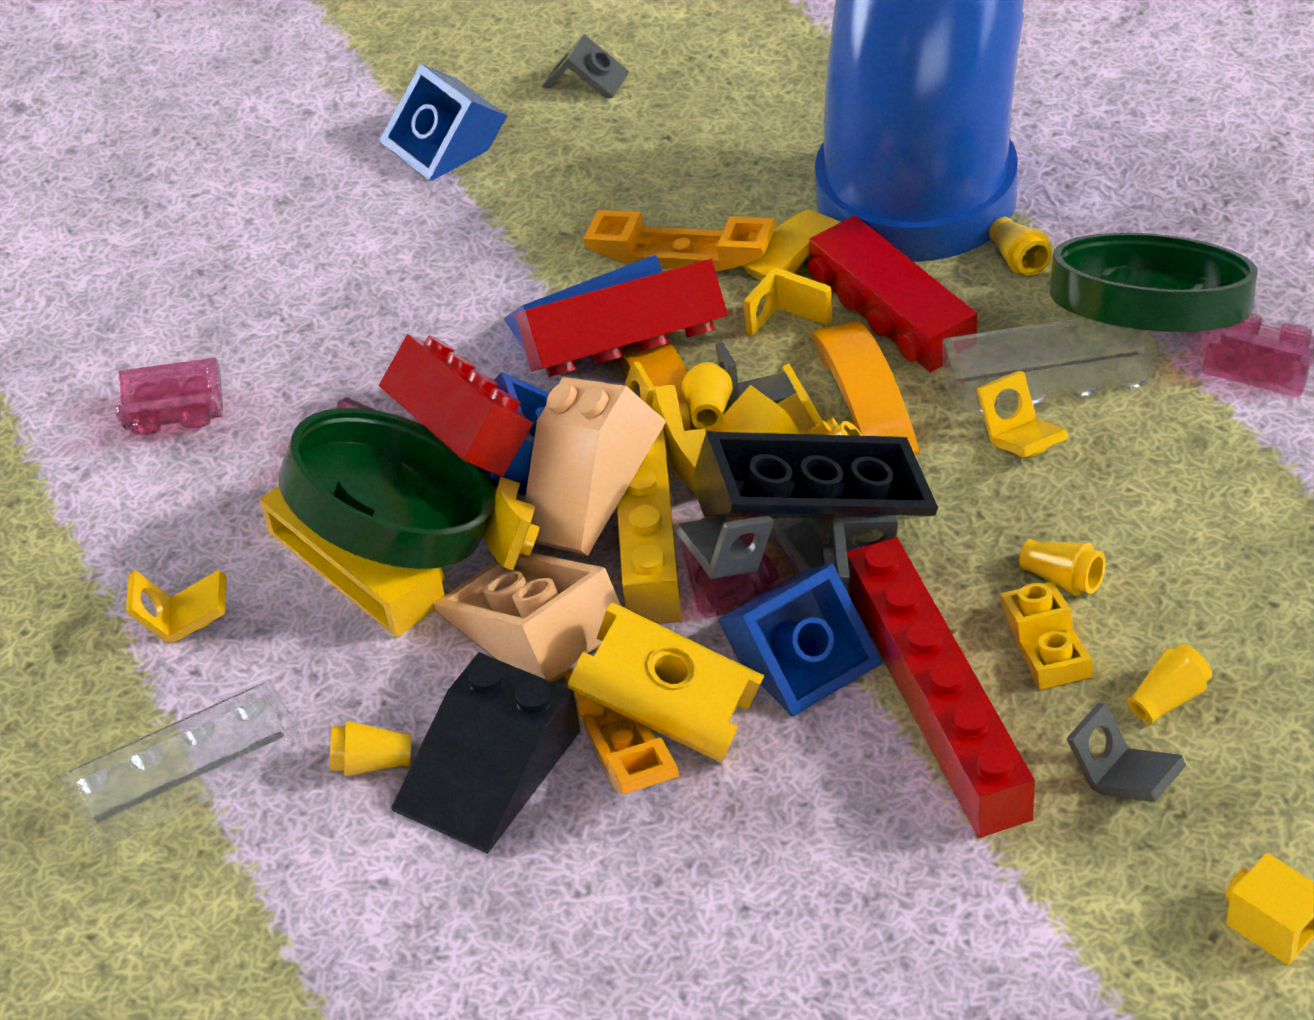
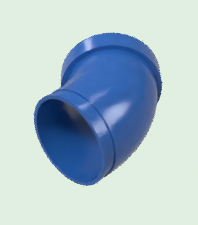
M1024 0L835 1L826 78L824 142L818 150L815 161L816 199L819 213L840 222L856 215L913 262L933 261L957 256L991 240L989 229L993 222L1001 217L1011 218L1017 203L1018 158L1014 144L1009 137L1016 66L1024 19Z

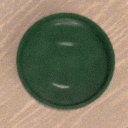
M1149 233L1093 234L1067 240L1054 249L1049 292L1052 300L1069 312L1110 325L1164 332L1208 331L1234 326L1251 316L1258 269L1250 259L1242 254L1204 241Z
M330 409L305 418L293 431L279 471V487L285 502L298 519L328 542L354 555L396 567L431 569L446 567L463 561L480 544L495 505L494 487L483 468L461 459L424 425L401 416L370 409Z

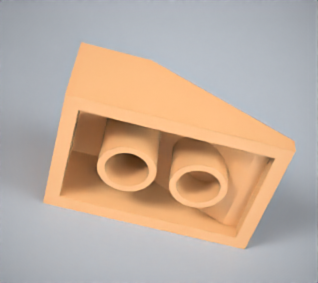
M563 377L560 383L549 393L546 401L547 405L537 420L525 503L536 506L531 520V524L540 526L535 544L588 556L666 420L625 385Z
M531 553L529 557L519 554L514 570L504 568L496 560L433 603L438 614L496 659L549 681H555L564 677V672L572 668L571 665L579 660L583 651L590 653L598 650L602 641L597 639V635L606 609L611 602L621 606L604 567Z

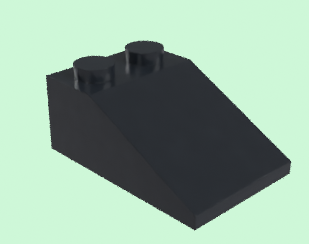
M478 652L447 690L392 804V811L488 854L580 733L574 691Z

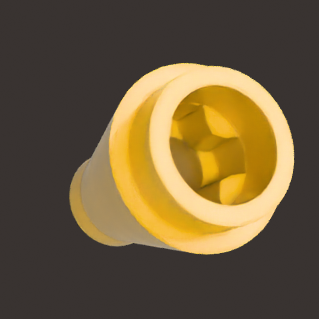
M1001 217L993 222L989 229V237L997 245L1011 271L1015 274L1022 273L1026 276H1034L1041 273L1048 266L1052 257V250L1045 234L1016 223L1009 217Z
M704 362L695 365L686 373L682 380L681 388L691 412V420L694 426L698 429L705 428V431H711L718 428L722 423L723 412L732 393L733 384L731 377L722 367L715 363Z
M1028 539L1021 549L1019 566L1021 570L1031 572L1048 582L1053 581L1056 586L1075 596H1079L1081 592L1093 594L1097 591L1104 577L1106 559L1104 553L1095 550L1092 543L1044 542Z
M1181 643L1175 649L1166 648L1136 692L1127 699V705L1130 711L1147 724L1152 725L1159 717L1204 693L1207 690L1206 682L1212 678V670L1204 657L1187 644Z
M346 720L345 726H331L330 771H344V777L395 767H410L411 733L395 732Z

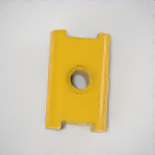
M611 602L606 609L597 635V639L602 641L594 656L584 651L582 652L569 679L567 688L722 763L739 728L730 723V720L737 706L750 708L765 675Z

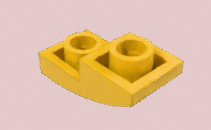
M811 209L804 210L775 228L764 256L742 265L747 274L760 281L763 280L773 267L795 273L805 259L810 261L809 238L840 223V221Z
M675 384L654 387L651 408L666 420L663 427L667 456L680 477L695 492L691 480L706 434L705 428L691 430L688 405L686 402H678Z
M501 477L495 492V505L483 536L488 549L495 559L504 568L514 570L519 554L530 556L540 526L531 524L536 506L516 499L521 483Z
M1053 581L1042 584H1027L1020 589L1000 593L1001 604L1008 624L1039 690L1093 677L1092 658L1073 630L1072 610Z

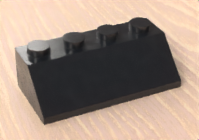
M706 432L691 480L704 517L770 516L771 518L832 519V516H897L898 520L935 516L938 510L937 503L907 437Z

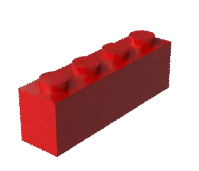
M856 215L809 238L810 261L808 262V270L812 279L830 286L847 310H856L867 319L874 333L878 336L886 335L898 345L901 354L909 362L917 361L931 373L977 347V312Z
M712 258L515 314L531 372L546 368L548 377L577 370L575 359L589 355L593 356L595 364L622 357L624 355L621 346L639 342L641 351L668 344L670 342L667 333L684 329L687 338L715 330L713 320L728 316Z
M407 334L378 386L461 459L503 477L533 425L531 420L517 410L521 402L510 394L498 389V383L475 371L476 366L455 354V349L431 335H428L424 342Z

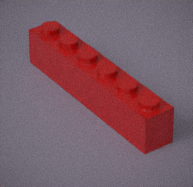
M898 537L848 551V594L977 837L981 838L1033 821L1035 779Z

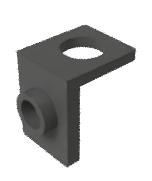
M584 34L556 64L542 87L550 88L569 68L604 98H612L629 71Z
M723 342L715 344L718 365L729 374L733 384L732 393L727 403L729 408L750 385L776 404L796 393L786 372L738 383L735 361Z
M770 516L728 522L725 517L680 523L677 535L710 579L758 571L774 521ZM746 533H755L752 543L747 547L740 536Z
M832 516L829 544L821 545L820 566L833 564L846 590H848L849 566L847 552L896 537L898 517ZM866 529H875L883 533L881 538L871 542H861L853 538L856 533Z
M1098 703L1067 737V742L1090 788L1101 795L1155 802L1186 767L1182 755L1128 748L1105 703ZM1097 727H1101L1105 733L1106 747L1102 756L1094 760L1089 751V739L1092 732Z

